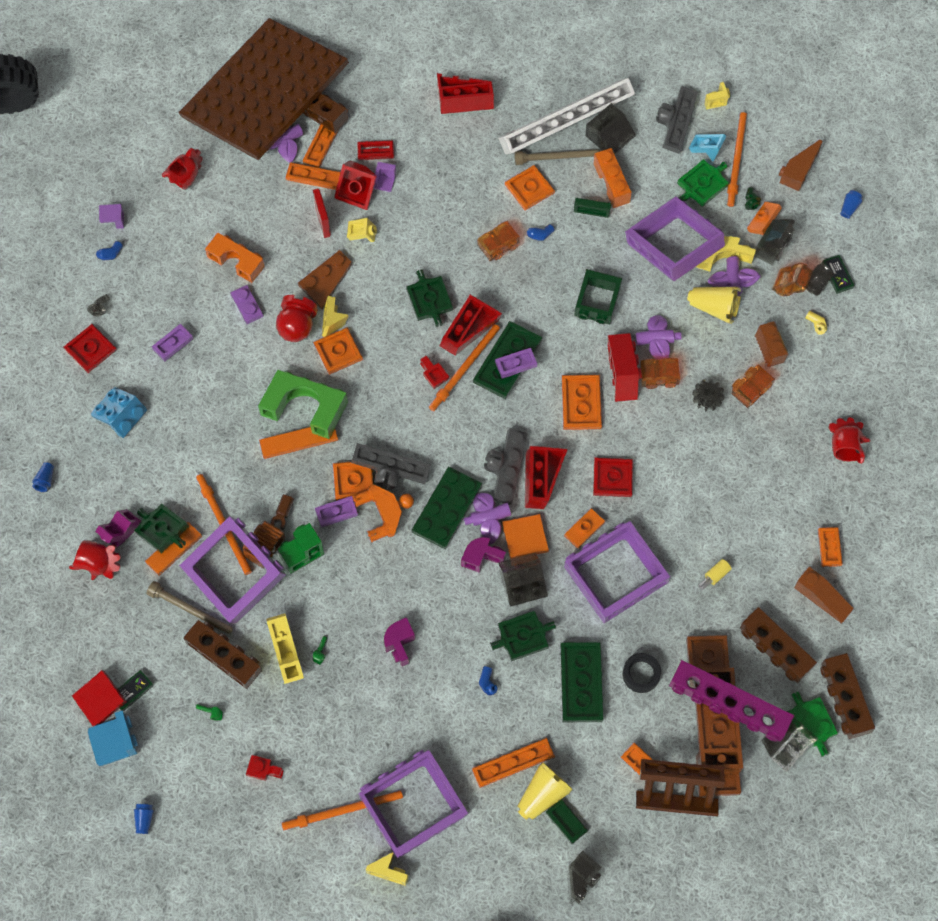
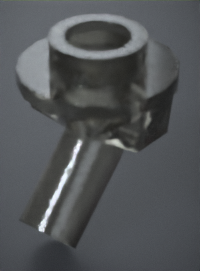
M105 294L96 299L93 304L88 306L87 311L96 317L105 314L106 308L102 304L108 302L110 297Z

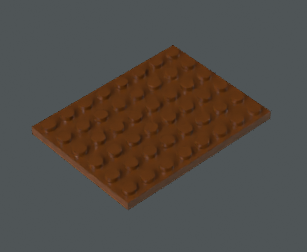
M268 18L179 111V115L222 141L259 160L349 62L346 57Z

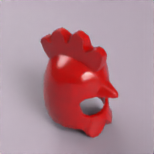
M190 148L186 154H180L162 173V177H168L170 183H175L183 190H186L195 181L198 170L201 168L200 163L203 160V157L200 156L201 151Z
M849 417L847 421L839 418L836 420V424H829L828 428L833 433L832 451L835 458L848 462L857 461L859 464L864 462L866 455L861 444L871 440L864 436L862 432L864 424L862 422L855 423L854 419Z
M83 540L69 569L87 570L91 573V580H95L99 575L112 579L114 578V572L119 571L121 568L120 564L117 563L121 556L115 552L116 545L114 544L105 547L95 541Z

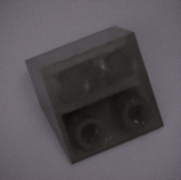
M612 103L586 124L585 136L602 151L612 148L614 155L636 136L625 114Z
M772 220L757 244L754 256L772 266L776 260L780 261L784 254V248H788L792 241V236L795 232V228H793L795 220Z
M536 552L498 562L501 580L510 607L548 597L541 561Z
M793 717L781 742L778 740L776 742L771 741L766 736L761 741L771 759L787 772L800 761L816 743L818 738Z
M584 851L570 864L567 871L569 904L572 906L575 902L580 904L587 895L588 891L586 889L589 886L593 888L602 876L600 874L602 867Z

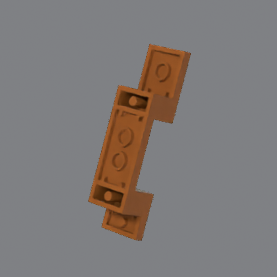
M727 635L687 636L688 663L736 686L734 668L729 666ZM689 680L690 687H698L695 681ZM706 690L710 697H716V693L713 690ZM725 699L728 706H735L732 699ZM695 703L699 742L696 764L724 767V788L716 787L714 796L740 795L739 773L743 769L739 723L731 721L723 713L719 714L711 711L709 706L703 703ZM698 786L699 797L706 796L707 786Z

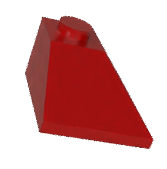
M351 160L347 161L342 165L334 198L368 210L377 175L367 166Z

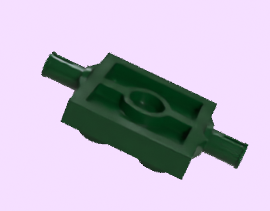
M420 269V271H416L419 281L406 286L417 321L433 318L436 327L442 326L443 322L440 315L453 311L441 276L426 279L424 270Z
M162 503L150 513L146 512L143 508L137 511V515L143 518V520L134 530L135 533L162 554L173 543L180 548H183L182 545L185 546L186 541L182 540L180 535L189 525Z
M532 611L498 623L497 626L501 639L490 642L492 651L504 647L512 662L549 649L545 632L556 629L554 621L542 624L538 620L536 612Z

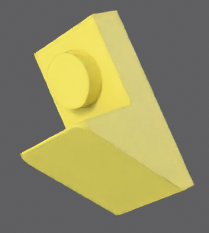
M332 296L327 297L324 305L322 337H326L342 328L348 319L347 314L337 313L338 305H335V297Z
M390 853L366 867L367 874L406 886L408 881V875L405 874V870L394 867L393 870L390 869L394 853Z

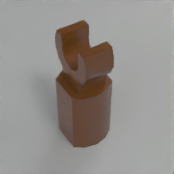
M282 495L276 510V516L271 519L273 526H275L276 522L280 521L282 522L281 530L285 529V518H288L294 502L293 497Z

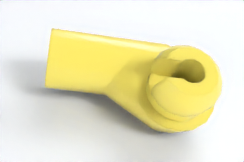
M809 311L805 319L813 322L817 334H824L827 331L825 318Z

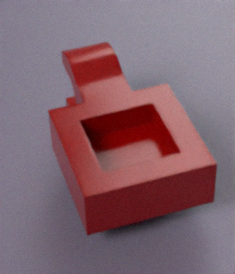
M427 356L420 359V365L425 370L423 376L433 389L449 380V375L439 363L433 365Z
M251 755L246 776L264 781L267 780L268 775L282 779L284 770L281 767L271 766L272 761L270 759Z

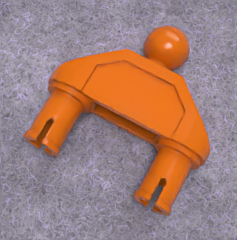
M371 485L367 491L352 496L356 507L370 501L375 502L383 520L382 526L367 531L371 543L386 536L390 538L395 536L402 513L400 508L407 509L414 504L412 495L403 494L397 501L393 493L376 485Z

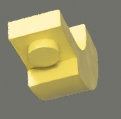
M725 236V246L698 264L696 268L711 271L716 261L731 256H737L740 261L752 264L756 249H752L747 245H739L740 238Z
M286 614L267 618V625L284 684L303 679L304 676Z

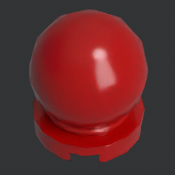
M292 294L283 297L281 303L283 310L277 316L276 329L285 341L296 343L309 336L312 331V319L316 317L318 309H316L317 304L306 297H303V300L294 298L295 295Z

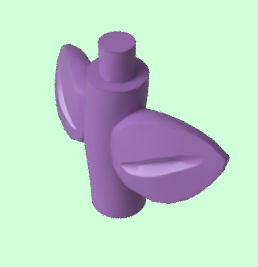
M296 124L287 129L270 148L272 150L278 147L279 154L289 163L294 161L298 150L294 140L303 136L300 125Z
M731 256L726 259V272H715L709 277L708 283L713 287H740L741 292L738 291L737 295L740 296L743 292L742 287L753 285L761 276L756 270L751 268L739 271V257Z
M655 315L647 323L649 331L636 333V345L649 344L650 354L659 362L665 363L670 354L669 343H674V340H681V332L667 330V320L661 315Z
M479 493L473 501L476 512L470 513L471 516L465 517L464 521L465 525L472 523L474 526L481 525L480 532L482 536L490 538V544L492 545L501 533L502 527L499 520L511 516L508 502L495 507V501L491 495Z

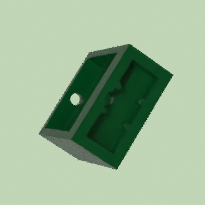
M586 269L574 316L582 320L589 319L599 324L610 325L620 292L622 278ZM587 285L614 291L608 311L582 305Z

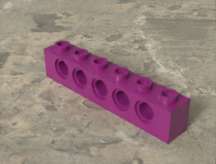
M681 660L669 684L673 692L679 695L685 694L691 697L690 699L697 704L703 703L709 706L711 711L719 714L723 713L731 721L741 722L747 725L749 730L765 734L766 738L776 742L778 740L781 742L794 715ZM688 681H695L698 687H690ZM706 690H713L716 693V697H710ZM725 699H732L735 706H728ZM744 708H750L753 711V716L745 714ZM763 717L770 718L772 725H766L763 722Z

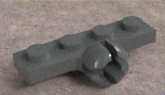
M681 86L675 105L662 103L657 113L658 117L656 116V121L667 127L662 148L680 153L698 94L697 91Z
M509 428L503 451L491 449L486 455L485 460L488 462L484 463L485 470L497 476L493 493L495 501L501 503L508 502V505L513 503L528 433Z
M359 443L356 445L351 461L353 464L374 469L376 471L374 482L377 486L382 488L384 479L388 480L387 490L396 488L399 478L425 484L431 466L424 462Z

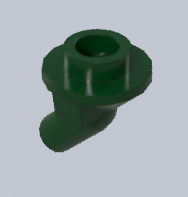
M747 188L745 208L746 210H755L760 206L761 198L754 193V188Z

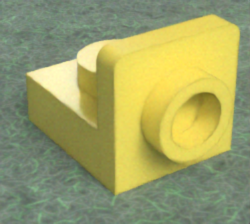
M724 82L720 83L718 92L714 91L706 94L704 103L706 110L727 105L730 91L725 87Z
M368 218L348 221L347 238L350 241L367 238L370 242H375L377 228Z

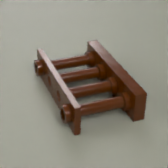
M641 759L640 780H645L644 791H636V809L718 817V799L714 798L716 787L724 788V767ZM654 781L666 782L664 793L652 792ZM674 783L687 784L685 795L673 794ZM695 785L707 786L706 797L693 796Z

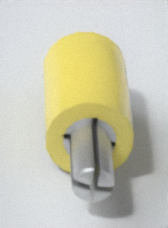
M721 559L705 573L706 579L698 587L704 590L710 583L715 585L732 570L729 563Z

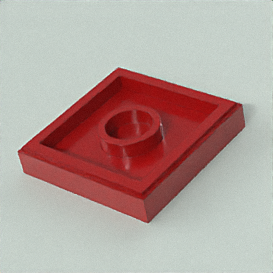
M318 188L313 190L315 209L323 236L328 238L331 236L329 218L321 191Z
M93 324L89 325L63 346L67 353L87 373L91 372L117 350Z
M594 457L593 496L632 497L633 459Z
M101 670L72 695L92 726L104 722L126 703V700L104 670Z

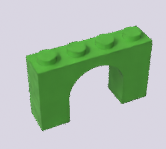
M277 370L258 405L260 415L278 421L286 405L292 399L300 396L312 397L319 402V407L310 423L311 431L313 434L330 439L348 404L347 393L338 388L328 387L324 383L310 381L306 377L295 376L288 371Z

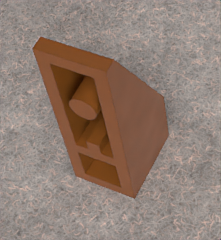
M818 140L790 159L786 167L782 166L779 172V176H781L780 184L800 191L820 151L822 140Z
M811 567L807 568L794 587L841 624L854 609L823 576Z

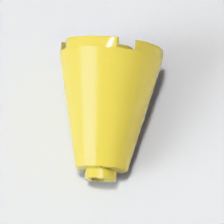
M736 286L694 287L693 290L689 291L687 300L690 301L691 306L732 324L734 322L731 320L732 316L736 317L739 310L741 296L737 295L738 291L741 292V289Z
M543 762L539 765L517 805L520 808L518 813L526 820L528 818L533 820L567 796L573 789Z

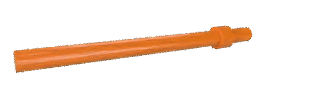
M745 112L740 113L731 180L727 188V206L729 207L734 206L735 197L738 194L739 186L737 182L747 113Z
M494 324L445 387L437 392L436 398L429 405L431 411H435L441 402H445L449 397V392L500 330L498 325Z
M199 474L196 476V479L201 487V493L207 499L217 521L221 525L226 519L214 497V491L208 485L203 474ZM229 531L225 536L244 574L248 575L252 570L232 531Z
M400 790L374 797L373 800L376 805L402 799L403 795ZM362 801L308 816L303 814L297 816L296 819L282 822L283 831L295 827L303 828L307 827L310 823L358 811L366 807Z

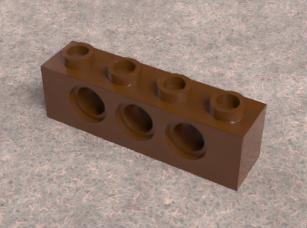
M320 94L302 113L334 133L348 120L346 107L341 103H336L328 95Z
M759 607L742 622L740 626L742 635L746 639H751L755 642L756 648L761 653H766L774 666L781 667L790 681H795L798 684L817 664L806 651ZM757 630H764L767 636H760ZM772 644H779L781 646V650H775L772 647ZM787 658H794L796 664H790L787 661Z
M198 619L183 637L185 643L245 689H248L262 672L261 663L253 656L250 658L246 656L244 649L239 645L233 646L230 644V639L223 633L217 634L213 631L215 628L206 621L203 623ZM206 639H214L210 645L204 644ZM222 650L229 651V653L226 656H219V653ZM238 661L244 662L241 668H235L234 665Z
M845 653L824 659L820 667L821 675L827 679L829 684L827 685L829 696L833 697L836 703L834 704V710L837 716L840 715L843 722L841 723V729L844 735H847L848 739H853L872 733L875 730V726L848 654ZM834 675H841L844 681H837ZM847 693L851 700H844L841 694ZM854 712L858 719H851L848 713Z

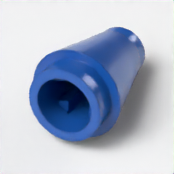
M850 190L845 195L840 215L850 219L862 203L863 196L857 191Z
M44 462L32 480V487L35 490L47 492L51 488L54 469L51 463Z
M136 804V809H134L136 834H148L154 810H152L153 805Z

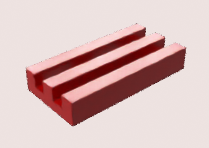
M393 140L357 142L358 160L394 159ZM364 147H377L372 149H361Z

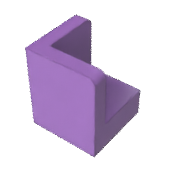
M378 162L375 171L377 178L374 189L391 192L396 177V165Z
M99 205L100 223L115 222L117 229L124 228L122 205Z

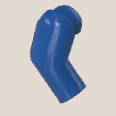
M550 224L544 229L529 228L527 236L534 240L543 241L555 230Z
M115 241L111 248L99 249L96 252V256L104 261L113 260L123 245Z
M484 666L479 685L485 694L491 696L497 692L498 688L490 680L493 669Z

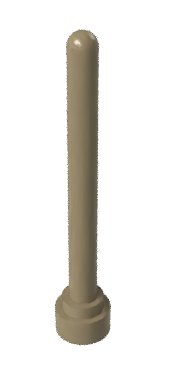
M600 150L533 154L516 151L515 165H523L527 161L594 157V154L600 152Z
M153 581L146 592L148 596L152 598L160 597L228 634L232 633L233 628L164 591V588L158 582Z

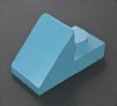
M696 134L689 149L692 153H707L710 159L714 161L726 135Z

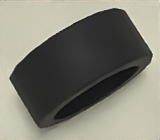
M634 654L625 662L622 673L623 681L633 692L647 693L653 690L659 683L661 677L660 664L650 654ZM645 662L652 667L654 675L650 682L638 684L633 681L630 676V669L635 663Z

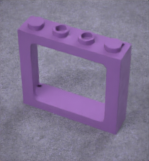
M676 196L625 231L629 246L672 281H676L725 246V235L722 230L716 228L708 219H704L697 210H693L685 201H681ZM679 218L708 241L674 263L646 239L673 220Z
M229 516L179 566L227 621L236 624L286 574L283 571V565L270 557L271 552L265 546H260L257 542L259 540L253 532H248L244 528L246 524L239 517L236 519ZM229 531H233L267 570L266 574L232 607L195 566Z
M630 521L625 524L620 523L609 534L607 532L602 534L595 543L592 544L590 542L586 544L579 553L570 554L566 558L564 565L568 574L604 624L665 586L670 580L667 571ZM626 540L653 579L605 608L578 568L618 542Z
M429 750L417 752L413 755L414 759L410 762H401L395 767L397 770L389 774L387 771L378 777L379 781L373 785L369 782L360 788L359 797L397 859L468 815L467 810ZM425 767L453 813L401 845L374 802L373 797L418 768Z

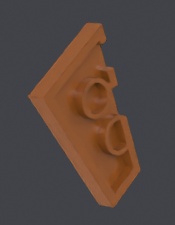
M339 250L299 281L298 286L323 310L327 297L332 296L335 288L352 266V262Z

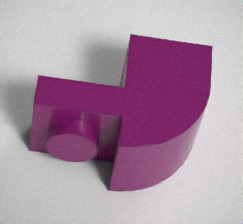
M128 509L119 510L115 513L110 523L99 525L95 532L100 535L104 542L118 547L134 533L141 520Z
M477 538L467 545L461 559V566L480 572L485 559L503 565L506 559V552L498 546L491 547L490 538Z
M407 617L391 624L384 635L386 653L394 650L391 652L396 663L400 662L401 667L409 664L403 645L415 640V634Z

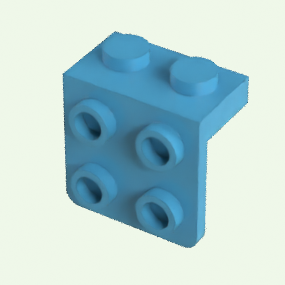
M115 387L108 391L104 399L95 406L91 416L108 424L118 436L124 438L145 414L147 409L135 395Z
M123 711L115 713L116 719L88 729L89 739L98 766H104L137 754L136 746H138L135 734L132 735L130 730L133 725L130 716H126Z

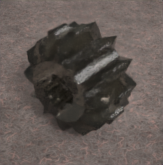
M822 264L817 265L805 281L804 288L811 294L820 295L832 279L833 271Z
M703 379L701 384L697 383L695 385V389L692 392L694 396L693 403H698V409L703 406L705 412L708 408L714 411L716 406L720 407L722 405L721 401L725 398V395L722 394L724 389L719 387V382L713 384L712 379L708 383Z

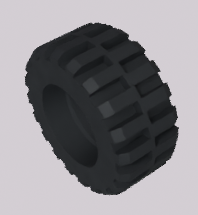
M0 54V114H14V112L19 113L24 109H29L39 97L36 68L27 59L24 60L20 56Z

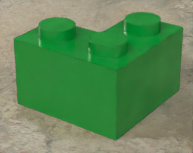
M310 523L298 526L293 532L294 540L282 543L280 548L277 549L281 560L290 574L324 555L322 541Z

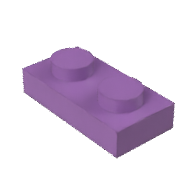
M247 285L230 292L246 324L263 317Z
M179 324L155 343L152 349L165 362L192 341L193 336Z
M531 348L495 359L501 378L537 367V362Z
M352 496L315 508L321 528L358 516Z

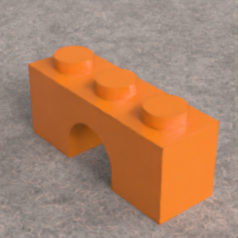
M612 148L595 153L593 164L599 178H604L607 196L612 207L615 208L630 203L632 192Z
M217 233L205 248L207 257L220 265H223L230 258H237L239 260L235 266L237 275L253 283L265 267L263 257L260 254L252 253L246 246L241 243H235L227 235L223 236Z

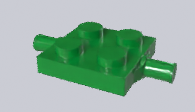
M703 159L678 179L677 184L685 191L678 198L681 201H687L689 198H692L703 207L728 187L729 182L721 174L722 171L728 168L727 164L722 162L717 167H714Z
M799 691L791 694L796 706L786 712L794 715L789 728L800 751L808 747L817 746L821 757L828 755L829 752L824 743L829 738L838 735V732L821 698L818 697L804 702Z

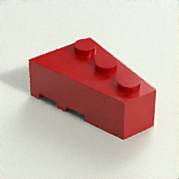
M437 73V89L441 114L494 109L492 81L473 78L463 80L459 79V76L450 78L443 77L442 74Z
M470 294L443 336L439 346L456 356L494 324L499 322L502 313Z
M630 333L608 335L607 349L610 370L612 369L614 378L612 379L613 386L615 385V402L638 400V381L642 379L641 368H637L639 358L638 354H634L636 352L635 340H631Z
M539 446L529 447L525 461V508L544 510L550 499L568 449Z

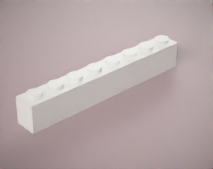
M629 78L621 79L498 139L504 153L512 154L635 95Z

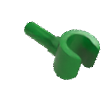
M325 636L322 637L319 647L313 652V661L319 665L322 664L326 657L322 653L327 640Z
M199 704L196 705V709L211 713V720H222L223 712L218 707L210 708Z

